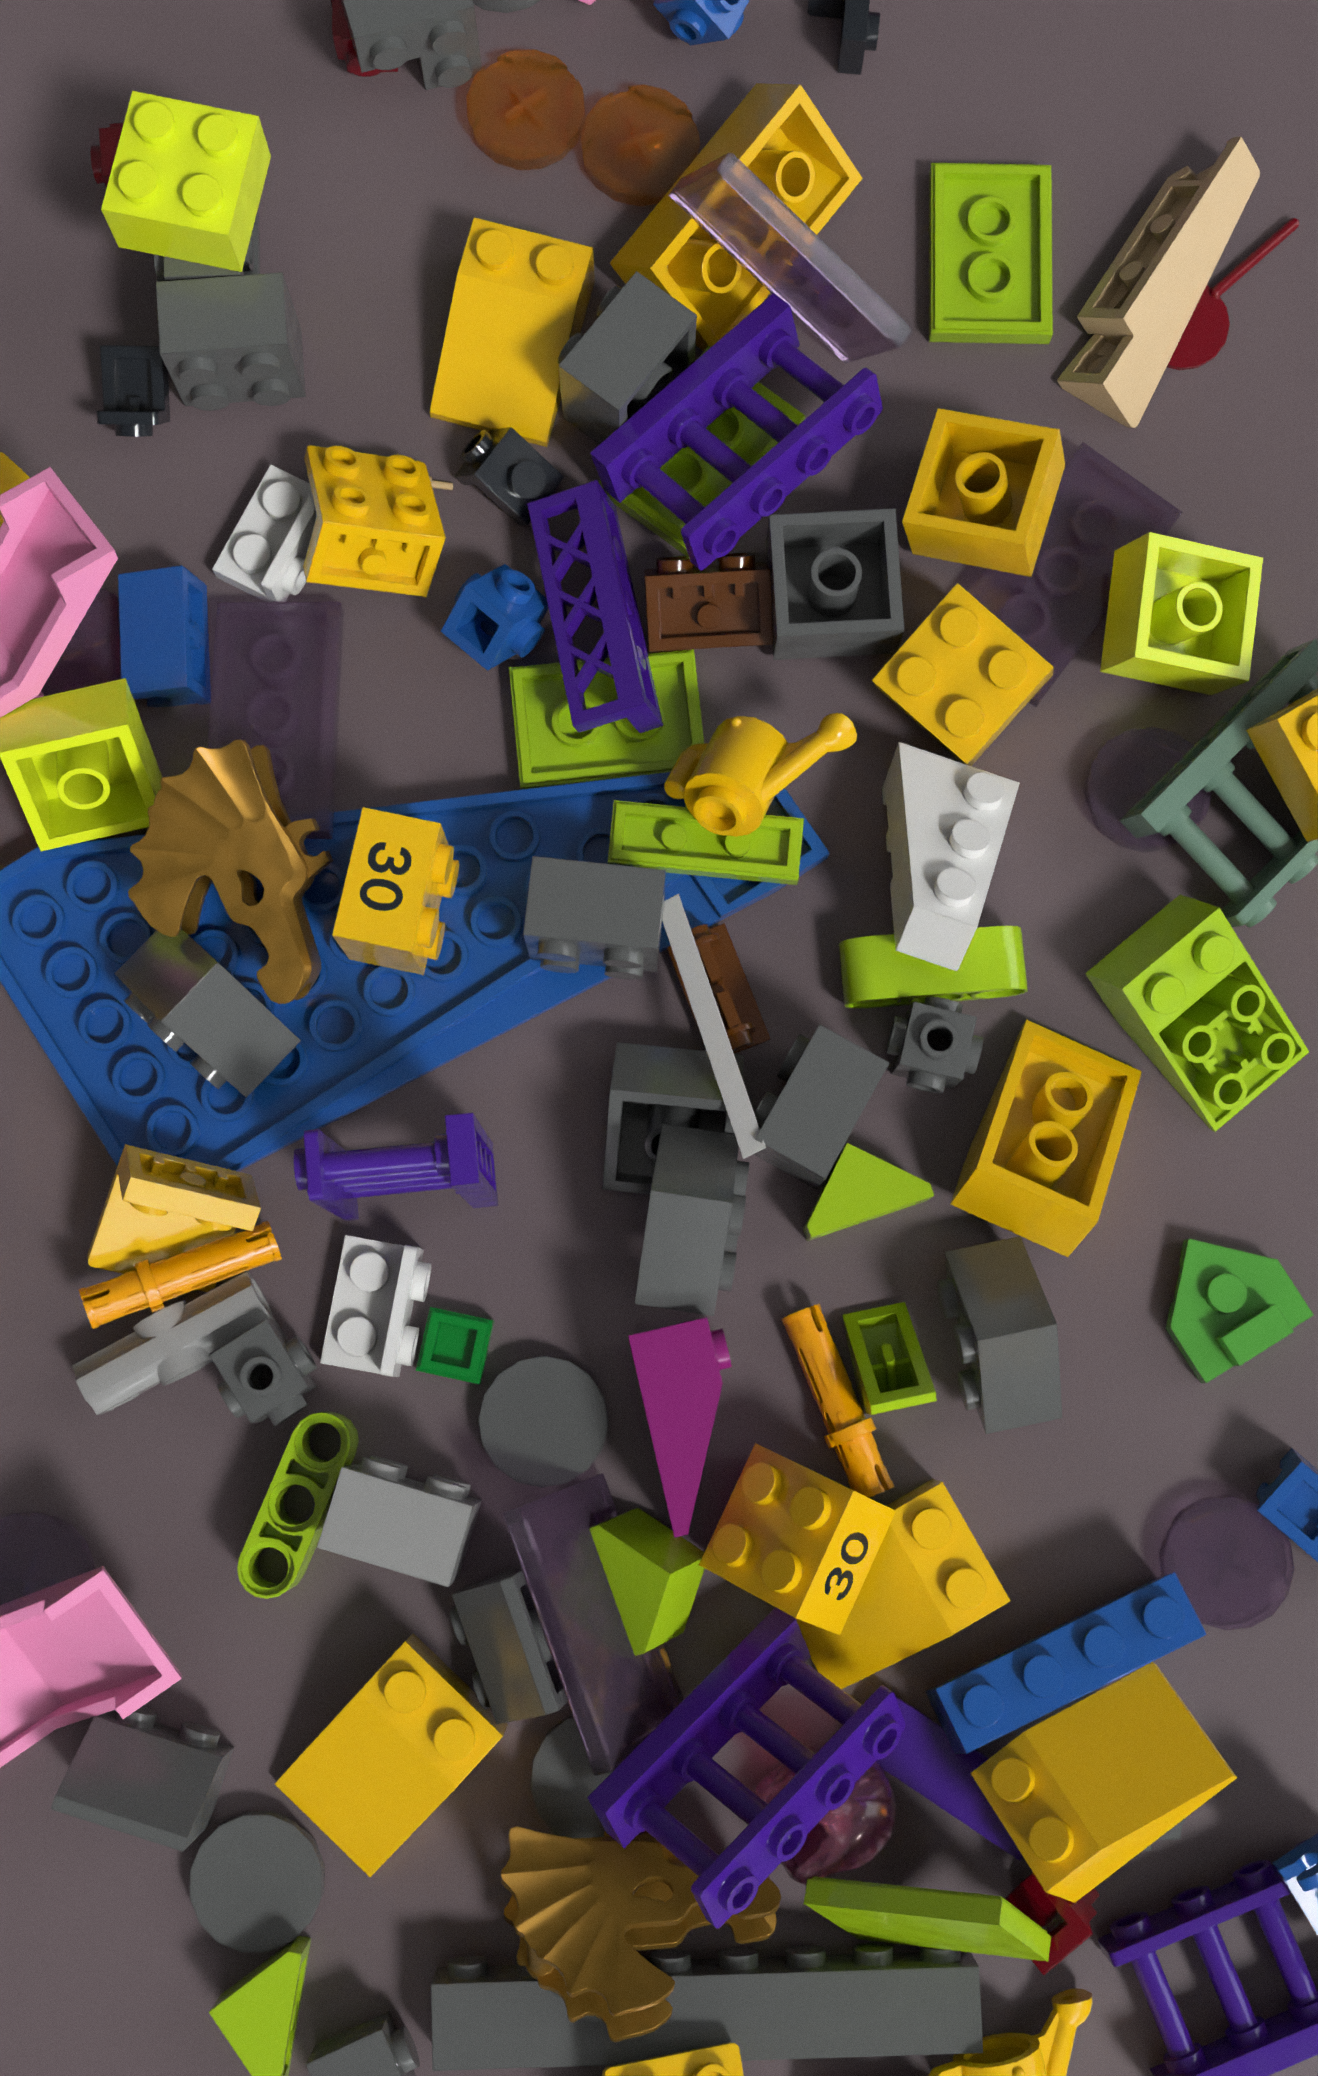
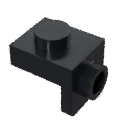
M808 0V15L842 18L838 73L861 75L865 50L876 51L880 12L869 11L870 0Z
M100 345L104 409L96 411L97 424H114L116 436H153L152 425L170 422L168 370L160 355V346Z
M512 427L490 430L489 432L482 430L477 433L463 449L460 458L464 461V464L455 474V478L463 485L475 484L518 525H528L531 522L527 503L550 496L564 478Z

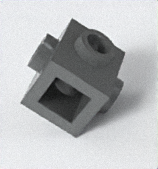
M926 997L924 1004L913 1002L906 1012L905 1018L895 1016L886 1049L887 1054L896 1056L892 1075L907 1078V1086L925 1092L941 1094L944 1093L945 1087L954 1089L963 1080L965 1072L975 1074L979 1063L983 1037L973 1035L977 1017L963 1014L962 1004L945 998ZM928 1032L949 1037V1048L945 1051L933 1050L927 1042Z
M266 1319L210 1354L225 1380L217 1385L225 1404L236 1418L246 1415L250 1423L263 1422L267 1418L270 1419L274 1427L283 1423L308 1406L303 1395L317 1387L309 1374L317 1369V1365L307 1347L297 1335L288 1340L275 1320ZM267 1366L273 1372V1380L269 1387H266L262 1381V1373Z

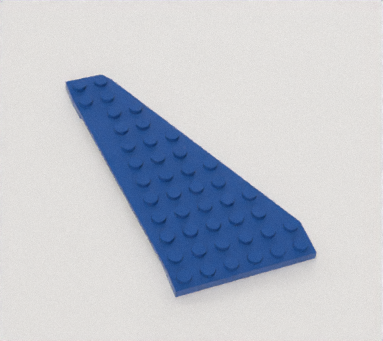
M670 772L371 807L370 809L441 823L448 844L454 846L453 860L459 861V872L452 898L442 897L439 908V921L445 922L441 952L437 960L428 958L424 975L349 960L332 936L362 809L289 817L291 822L310 818L316 819L320 830L309 833L304 840V846L308 854L312 856H317L323 851H329L333 859L332 863L315 876L312 885L302 897L322 966L320 974L308 995L286 1004H278L270 1000L257 979V971L268 962L269 955L267 949L251 927L236 923L229 917L213 881L203 903L198 929L195 934H188L301 1040L247 1098L228 1081L219 1089L213 1086L190 1064V1061L197 1055L194 1050L184 1043L175 1052L123 1001L132 991L115 973L156 931V929L149 925L128 896L129 889L136 885L143 876L141 861L130 852V847L139 842L146 834L85 841L45 851H40L39 847L0 870V982L117 1166L126 1144L239 1172L304 1138V1130L321 1129L612 978L604 974L605 967L579 964V971L576 973H560L540 968L541 960L530 959L523 933L532 856L608 864L614 800L686 807L684 798L679 800L673 799L665 792L664 783ZM784 788L774 796L765 815L804 818L799 868L800 877L828 859L830 852ZM666 873L665 901L679 894L690 928L692 929L704 924H708V927L772 895L788 884ZM254 876L257 882V900L260 902L263 898L264 887L261 881ZM663 921L659 953L671 946Z

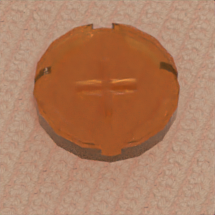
M529 49L511 50L498 56V62L491 64L486 70L484 66L474 76L466 96L469 130L478 148L495 163L516 170L542 169L562 160L577 145L585 125L583 88L578 79L576 81L574 75L568 71L567 65L554 55Z
M642 84L628 86L627 92H620L613 96V92L599 99L585 119L581 134L584 169L595 187L616 202L634 206L658 204L700 153L699 132L692 120V113L685 102L666 89Z

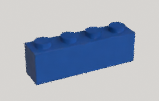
M1172 1572L1132 1589L925 1692L954 1753L967 1754L1207 1634L1176 1573Z

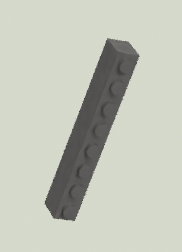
M861 1943L852 1947L853 1954L826 1955V1950L822 1946L796 1945L786 1948L785 1956L758 1957V1950L754 1948L730 1947L719 1950L718 1958L691 1959V1953L681 1949L658 1950L650 1954L649 1962L671 1976L675 1981L673 1992L665 1998L673 2007L672 2015L666 2023L654 2032L613 2042L609 2038L606 2025L596 2016H585L574 2023L570 2022L567 2018V2009L563 1999L555 1992L540 1988L538 1980L529 1974L526 1966L518 1965L517 1958H515V1965L488 1966V1958L459 1956L449 1959L448 1967H437L431 1983L432 2071L618 2065L728 2042L739 2046L741 2061L983 2053L979 1966L970 1952L920 1947V1952L893 1953V1946L885 1943Z

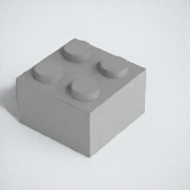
M371 1455L370 1458L363 1457L361 1464L357 1463L342 1467L317 1548L449 1587L460 1576L482 1502L480 1499L468 1496L471 1485L438 1474H433V1477L427 1476L425 1483L406 1478L407 1465Z

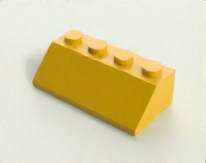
M756 83L611 260L610 265L625 284L637 271L697 315L696 346L705 351L708 346L712 347L763 303L863 178L801 84Z

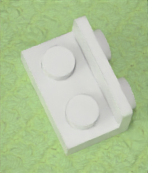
M273 465L269 466L212 568L216 578L279 609H282L290 594L297 595L306 583L303 564L317 517L310 483Z
M345 1235L320 1363L390 1377L400 1376L401 1365L412 1366L419 1336V1328L409 1326L414 1300L425 1301L431 1275V1263L422 1262L424 1250L416 1246H403Z

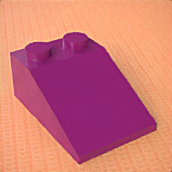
M707 1317L628 1336L674 1538L688 1535L723 1385L720 1370L732 1368L723 1328L710 1331Z

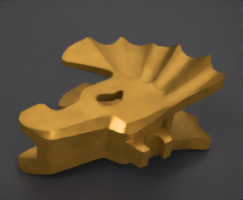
M238 739L220 749L197 747L194 750L190 767L183 774L161 778V789L154 799V804L148 808V831L139 842L130 847V852L141 861L143 876L136 885L129 889L128 896L149 925L163 935L169 937L178 936L181 929L187 934H195L198 929L206 894L213 881L229 917L236 923L251 927L267 949L269 955L268 962L257 971V979L271 1001L278 1004H286L293 1000L302 999L308 995L322 968L302 897L312 885L315 876L333 862L332 856L329 851H323L317 856L308 854L304 846V840L309 833L319 831L320 828L316 819L312 818L291 822L280 798L271 754L267 746L256 745L250 749L245 740ZM254 876L261 881L264 887L263 898L260 902L257 900V882Z
M518 1826L510 1828V1858L507 1865L501 1871V1882L512 1894L509 1903L504 1909V1920L512 1925L516 1934L520 1936V1946L516 1955L518 1965L526 1966L529 1974L538 1980L540 1988L555 1992L563 1999L567 2009V2018L570 2022L574 2023L585 2016H596L606 2025L609 2038L613 2042L639 2037L657 2030L672 2015L673 2007L665 1998L673 1992L675 1981L671 1976L652 1965L636 1950L673 1948L678 1946L692 1929L712 1925L706 1920L691 1891L692 1884L699 1876L647 1831H644L642 1835H637L623 1848L606 1831L604 1832V1837L570 1838L541 1833ZM769 1877L758 1887L757 1894L750 1905L742 1912L733 1914L724 1923L731 1928L734 1940L737 1943L744 1944L768 1939L775 1931L777 1922L775 1912L779 1908L781 1894L779 1888Z

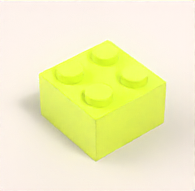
M132 91L101 208L118 247L242 272L271 159L259 116Z
M1148 532L1115 550L1100 672L1213 695L1248 682L1250 679L1263 558Z
M126 678L31 699L0 718V758L40 851L149 827L148 808L154 804V799L161 789L162 775Z

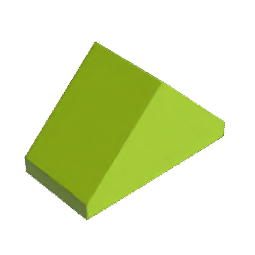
M846 1143L803 1228L806 1240L810 1241L925 1202L934 1196L931 1184Z
M905 1302L842 1315L860 1403L864 1414L873 1415L937 1401L936 1391Z
M639 1508L629 1510L589 1528L634 1655L644 1654L682 1634L705 1569L699 1566L704 1551L681 1536L674 1538L671 1529Z
M297 1936L292 1942H289L223 1992L209 2011V2014L251 2076H289L311 1938Z

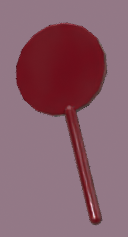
M1297 218L1289 219L1214 287L1210 288L1206 285L1167 368L1176 370L1199 368L1216 357L1226 343L1230 327L1227 307L1220 296L1299 227V220Z

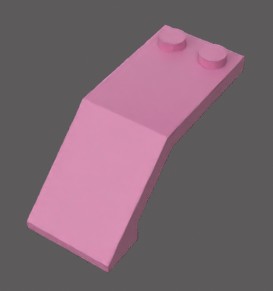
M51 467L0 495V515L3 519L0 527V718L39 695L118 559L114 548Z
M104 1566L0 1605V1768L58 1728L116 1710L121 1718L124 1719L182 1679V1674Z

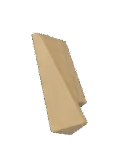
M1233 137L1228 140L1226 147L1214 165L1196 175L1187 165L1167 178L1077 315L1087 334L1094 335L1062 372L1057 382L1063 390L1123 426L1129 428H1136L1260 177V170L1242 137Z

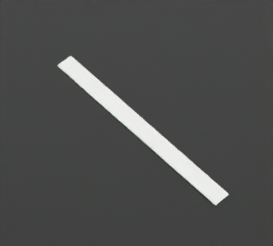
M677 894L664 901L662 921L742 1157L745 1159L765 1149L766 1146L764 1140L762 1143L755 1140L760 1128L680 896Z

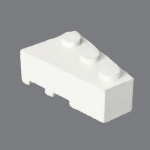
M901 742L898 743L882 787L883 805H887L889 826L886 834L887 852H891L893 873L890 890L895 949L901 953L958 971L980 920L1020 783Z

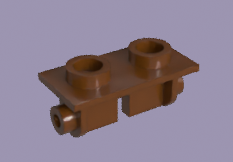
M725 923L710 929L708 924L692 928L691 931L733 1053L736 1054L770 1041L771 1038ZM669 946L667 951L697 1024L672 948Z

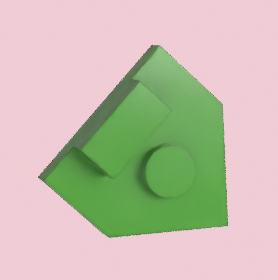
M1185 1239L1183 1241L1179 1260L1180 1270L1174 1300L1170 1304L1166 1330L1200 1383H1208L1231 1367L1241 1366L1293 1333L1294 1327L1314 1315L1279 1260L1193 1239Z

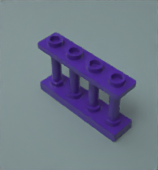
M775 293L769 296L590 452L604 490L619 503L635 489L643 487L686 524L681 529V535L691 563L699 570H704L716 558L728 554L735 547L739 538L761 518L777 511L784 502L785 497L804 480L821 472L829 463L831 457L855 435L866 432L883 409L877 376L867 367L863 368L843 385L797 349L800 344L791 306ZM780 367L824 402L799 425L795 424L752 389L772 369ZM735 407L778 442L753 466L748 464L706 429L708 425L728 408ZM689 447L732 483L706 507L660 469L682 448Z
M474 1113L445 1115L446 1134L435 1135L434 1142L346 1151L322 1131L313 1129L304 1130L305 1148L294 1149V1173L298 1190H307L311 1202L345 1221L359 1219L357 1198L441 1189H455L456 1194H459L472 1208L498 1206L493 1142Z
M776 1607L587 1797L606 1833L623 1848L640 1832L647 1831L699 1876L692 1884L691 1891L706 1920L717 1929L733 1914L742 1912L750 1905L757 1894L758 1887L781 1862L790 1860L800 1851L806 1841L807 1834L830 1810H835L846 1802L854 1789L855 1783L874 1762L887 1757L895 1749L906 1727L895 1693L884 1685H881L862 1705L805 1663L811 1655L797 1620ZM791 1685L843 1725L816 1754L759 1710L782 1686ZM743 1732L796 1774L769 1804L712 1759L737 1733ZM696 1781L748 1825L720 1855L664 1809L688 1782Z
M1304 1840V1841L1298 1843L1295 1847L1299 1846L1300 1844H1302V1843L1305 1842L1306 1840ZM1259 1860L1240 1867L1232 1874L1235 1881L1211 1891L1208 1886H1197L1187 1889L1172 1898L1171 1903L1173 1907L1152 1916H1148L1147 1912H1135L1123 1916L1110 1925L1111 1933L1098 1939L1103 1954L1113 1967H1118L1131 1961L1166 2047L1167 2053L1163 2057L1164 2063L1150 2068L1152 2076H1269L1318 2055V1990L1315 1987L1279 1901V1898L1289 1895L1291 1892L1275 1866L1269 1860ZM1253 1909L1291 1997V2000L1287 2003L1288 2010L1265 2020L1260 2016L1254 2015L1217 1926ZM1189 1936L1194 1938L1229 2023V2027L1225 2030V2037L1201 2046L1200 2043L1192 2042L1156 1954V1950Z

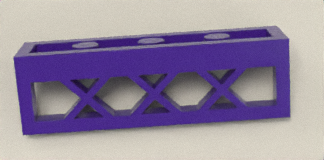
M597 480L527 503L573 727L580 733L627 718L639 733L662 727V717L615 505ZM578 508L581 522L567 544L552 537L548 518ZM584 544L586 545L587 554L580 551ZM554 550L561 553L557 560L555 558ZM574 560L591 568L592 578L578 599L563 592L561 587V581ZM596 598H597L599 610L596 609V608H594V607H592V605H593L594 601L596 600ZM565 605L572 608L568 616ZM586 615L602 623L604 630L603 635L590 655L575 648L572 640L574 633ZM608 654L611 666L604 663V660ZM577 660L584 664L580 672L578 669ZM597 671L614 679L618 699L587 709L584 692Z

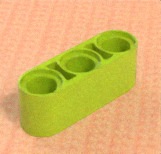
M1018 926L978 927L958 971L896 951L894 934L857 937L839 943L844 1006L847 1008L912 1005L913 1002L924 1004L926 997L967 1001L1010 997L1028 992L1021 927Z
M335 1412L311 1414L298 1423L291 1435L239 1557L237 1566L239 1581L244 1589L255 1597L264 1599L278 1597L298 1585L305 1575L319 1542L341 1468L351 1465L357 1452L359 1442L357 1429L351 1420L344 1415ZM321 1423H328L334 1426L341 1437L340 1451L330 1461L322 1460L315 1456L310 1447L311 1433ZM293 1485L304 1486L310 1490L314 1497V1512L305 1522L295 1521L288 1516L284 1509L285 1494ZM267 1547L279 1550L287 1559V1576L281 1583L268 1582L262 1578L258 1571V1557L262 1550Z

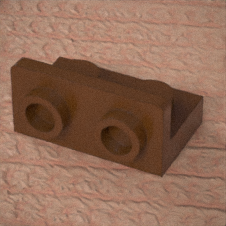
M728 553L718 558V565H708L704 570H699L694 566L689 556L657 558L656 568L644 569L649 652L773 645L770 568L766 562L755 563V553Z

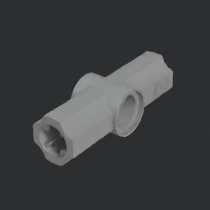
M246 1271L239 1276H234L217 1288H212L206 1294L189 1303L186 1300L180 1301L146 1317L133 1327L135 1332L72 1365L76 1377L75 1381L85 1401L93 1408L96 1415H103L137 1398L141 1393L160 1383L162 1386H165L196 1372L213 1361L210 1354L262 1321L275 1319L261 1288L251 1273Z

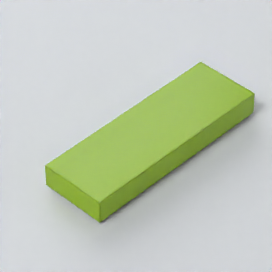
M614 800L608 864L666 870V873L797 885L804 818L765 815L759 828L751 834L735 837L718 835L706 830L691 815L687 807Z

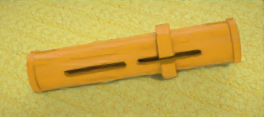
M268 1220L254 1226L253 1231L244 1230L149 1264L148 1260L145 1259L134 1263L136 1270L86 1288H80L79 1293L92 1329L150 1307L153 1313L165 1308L163 1302L258 1266L282 1260Z
M820 1304L813 1305L810 1308L807 1307L782 1318L781 1321L793 1343L799 1363L828 1431V1435L824 1436L828 1449L834 1447L848 1478L850 1488L870 1498L895 1487L886 1466H884L872 1435V1431L876 1430L872 1417L866 1419L861 1405L858 1403L852 1383L828 1330Z

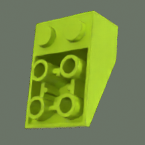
M1180 894L1085 973L1119 1025L1209 1129L1214 1132L1309 1053L1308 1048L1220 907Z

